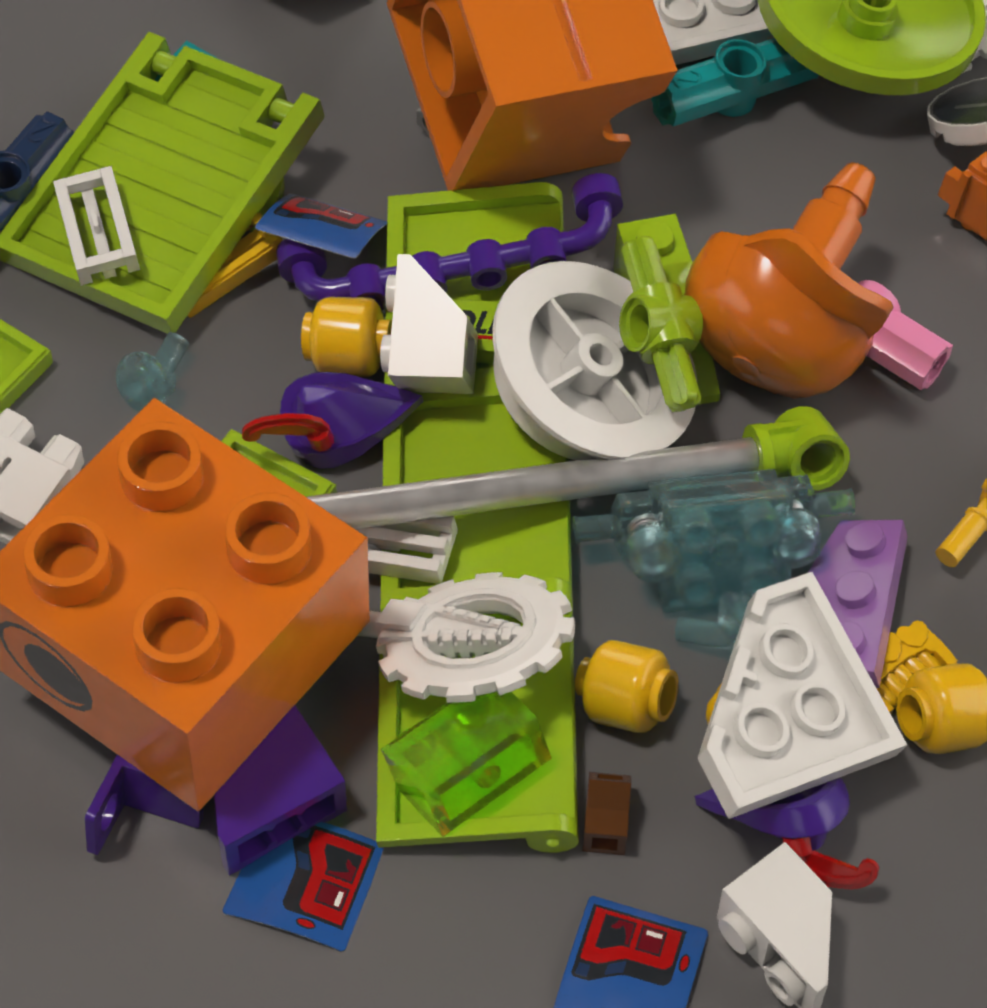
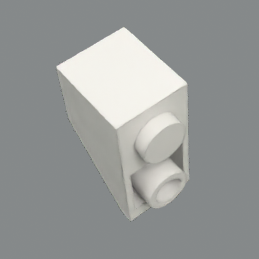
M398 254L396 275H389L386 281V307L388 312H393L391 335H384L381 341L380 361L382 371L388 372L389 378L397 388L410 392L474 394L478 344L477 331L467 315L410 254Z
M784 842L722 889L717 913L718 926L725 940L735 951L743 955L748 952L765 971V979L768 986L780 1001L788 1006L795 1004L798 1008H821L828 985L832 891L791 847Z

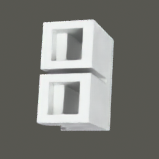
M8 408L0 414V542L6 545L80 472L84 464L82 448L79 443L61 434L54 435L40 453L29 448L28 446L35 438L33 424L25 416Z

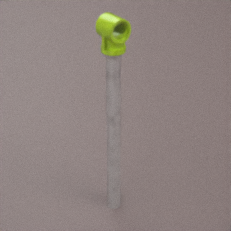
M798 406L784 412L777 418L775 423L747 425L740 439L644 451L620 459H604L599 457L308 496L307 498L352 528L362 529L748 476L750 482L755 487L795 480L798 486L806 490L819 491L831 487L843 477L849 466L850 453L848 446L820 411L812 407Z

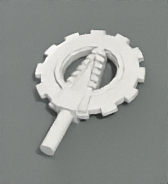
M502 572L476 574L475 579L457 583L453 579L428 588V594L420 599L406 597L404 600L391 599L382 612L369 611L370 622L357 636L378 638L376 644L377 652L385 657L378 661L379 667L388 682L395 680L403 682L401 687L404 693L423 700L430 695L446 697L447 703L475 701L478 695L496 691L499 696L525 686V679L531 677L536 672H548L563 657L561 650H559L561 644L572 642L575 634L574 618L563 616L572 611L571 603L560 590L552 593L546 590V581L528 575H523L519 579L503 577ZM483 614H502L513 617L520 621L523 626L521 627L519 623L508 622L507 620Z

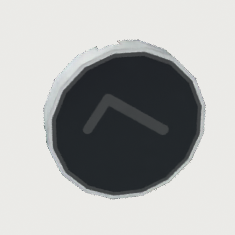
M987 77L953 86L932 100L927 108V117L930 132L934 137L938 138L939 135L943 134L944 142L956 146L987 144Z

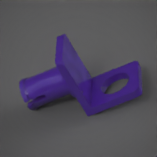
M116 755L85 815L87 852L95 855L100 853L124 805L194 828H198L203 820V808L199 812L125 759Z

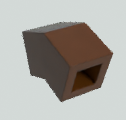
M589 772L582 851L625 855L632 784L631 775Z

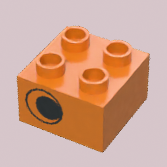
M155 397L0 551V671L198 812L370 622L368 537Z

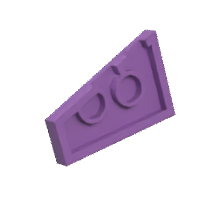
M840 520L807 573L813 572L875 687L879 688L908 535L903 520Z

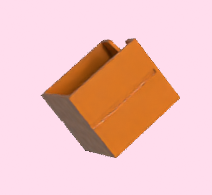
M387 0L386 3L447 190L455 191L459 189L509 185L620 162L630 147L631 141L626 133L614 134L609 120L626 108L663 93L678 71L653 0Z

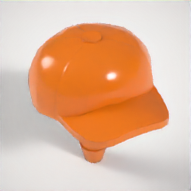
M848 163L823 188L821 198L812 199L807 203L793 229H770L749 236L720 231L711 235L693 261L686 279L684 295H689L695 299L703 316V331L699 342L719 365L737 378L774 394L794 399L807 398L829 392L850 377L864 361L873 345L874 334L882 328L894 308L889 299L861 286L840 270L862 233V225L859 219L867 212L876 177L870 169L859 163Z

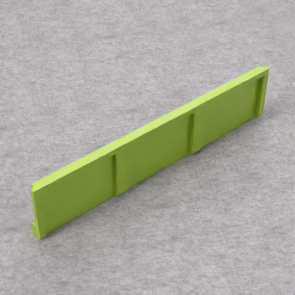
M535 182L388 196L387 268L397 266L398 254H410L412 256L419 252L431 251L442 257L466 252L469 245L482 239H492L500 244L526 240L527 235L531 231L541 227H553L560 232H564L562 192L553 184ZM526 264L506 268L507 281L505 284L490 291L478 290L473 287L470 276L447 280L446 294L451 299L500 301L510 284L521 274L531 269V266ZM386 307V320H392L393 312H388ZM476 363L474 394L416 393L422 395L424 402L402 424L383 439V486L569 462V459L546 449L521 429L502 402L495 382L494 364ZM385 372L384 384L395 386L389 378L388 372ZM570 500L454 516L458 531L442 583L452 579L457 583L475 579L476 574L502 572L503 577L517 579L523 575L536 577L546 581V590L550 593L560 590L571 603L572 611L563 616L573 618ZM381 549V551L430 559L433 557L431 553L400 549V551L396 552ZM381 575L380 612L384 610L391 599L404 600L406 597L420 599L428 594V588L438 584ZM483 614L507 620L508 622L519 623L521 627L523 626L520 621L513 617L502 614ZM574 637L572 642L561 644L559 650H561L563 657L548 672H536L531 677L525 679V686L499 696L496 691L478 695L475 701L447 703L446 697L434 695L428 696L425 700L413 697L402 691L401 685L403 682L400 680L388 682L379 667L376 843L378 848L526 838L528 846L534 850L549 853L567 851L578 845ZM383 654L379 655V660L385 658Z

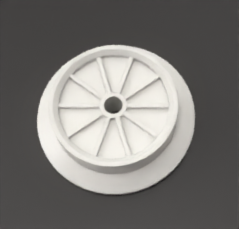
M575 261L550 262L529 269L515 279L502 295L493 321L494 377L502 402L514 421L532 439L546 449L568 459L584 460L599 457L604 459H620L644 451L666 449L684 433L692 419L695 407L682 412H672L665 403L655 365L643 362L640 352H632L624 345L620 335L619 318L624 302L633 293L630 281L602 267ZM690 353V354H689V357H690L691 364H692V367H693V370H694V374H695V377H696V381H697V375H696L695 365H694V362H693V359H692V356H691V353Z

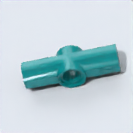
M775 38L758 44L741 39L728 40L720 44L713 59L679 69L667 89L660 95L651 98L653 113L662 126L670 124L672 127L715 112L731 117L743 116L752 110L757 98L818 78L819 75L788 54Z

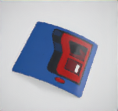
M288 194L278 200L256 224L255 229L350 258H357L375 233L387 225V221L300 195Z
M320 822L241 869L223 907V913L286 930L338 951H344L370 889L384 847L378 848L375 840Z
M591 896L588 899L574 940L554 1008H686L708 931L674 919Z

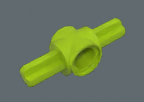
M641 236L624 243L621 250L633 293L628 296L620 312V335L628 350L640 352L643 362L655 365L666 405L672 412H682L696 407L701 402V394L689 354L696 348L701 339L703 316L693 297L682 295L679 285L667 282L658 248L650 236Z

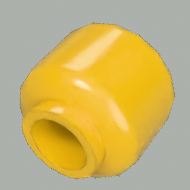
M323 298L316 304L313 312H306L303 317L301 327L303 357L306 361H312L318 372L346 373L361 378L371 377L380 368L381 341L384 335H391L392 320H384L379 304L372 298Z
M617 640L604 642L596 649L592 657H585L578 667L575 678V691L577 695L582 696L584 711L591 721L635 733H646L658 721L665 722L674 709L678 695V674L675 670L670 669L669 661L662 651Z
M966 663L925 668L915 672L909 677L904 690L900 692L897 699V720L902 732L923 751L932 754H944L977 748L987 742V678L984 673L972 664Z

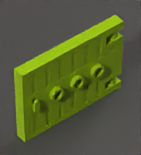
M148 31L1 231L0 261L174 336L215 274L251 225L256 213L260 212L325 118L320 99L302 92L294 104L287 101L283 84L187 46H184L176 57L171 55L166 38ZM161 75L162 77L159 82L155 81V78ZM274 121L280 123L277 129L271 128ZM112 166L140 270L128 273L127 266L115 268V277L105 279L103 272L91 274L92 283L81 285L53 181ZM105 186L93 188L109 250L121 249ZM82 193L70 194L86 258L98 255Z

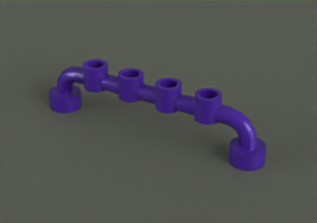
M595 173L579 179L574 184L572 198L575 212L580 220L586 222L577 229L560 232L553 227H541L531 231L527 235L526 240L500 244L492 239H482L469 245L466 252L441 257L435 252L424 251L416 253L412 257L445 293H447V280L470 276L471 284L478 290L490 291L497 289L507 281L506 268L530 264L532 269L538 265L550 262L567 261L566 256L592 249L601 242L612 225V219L623 208L619 182L612 175ZM284 239L278 245L276 253L279 274L286 281L295 283L297 289L307 298L319 302L326 297H367L374 299L379 304L381 310L386 307V281L389 275H396L397 266L381 269L375 264H360L350 269L345 277L324 279L321 276L327 269L325 250L290 239Z

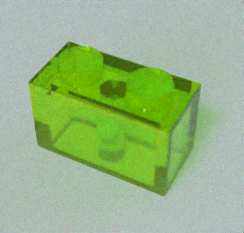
M497 691L478 695L475 701L445 703L381 748L398 790L442 837L552 759L537 717L512 692L499 696Z

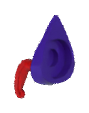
M315 372L297 378L286 387L281 400L280 414L264 416L250 421L242 428V439L247 442H254L260 439L261 434L284 435L294 454L302 458L307 465L318 469L335 468L361 456L402 424L424 402L422 395L351 374Z
M841 777L732 818L758 831L774 835L781 839L783 843L786 842L827 887L850 890L859 889L872 884L878 877L879 865L873 859H864L856 867L814 851L824 845L827 833L838 826L848 814L850 806L849 793ZM713 789L695 796L697 806L727 817Z

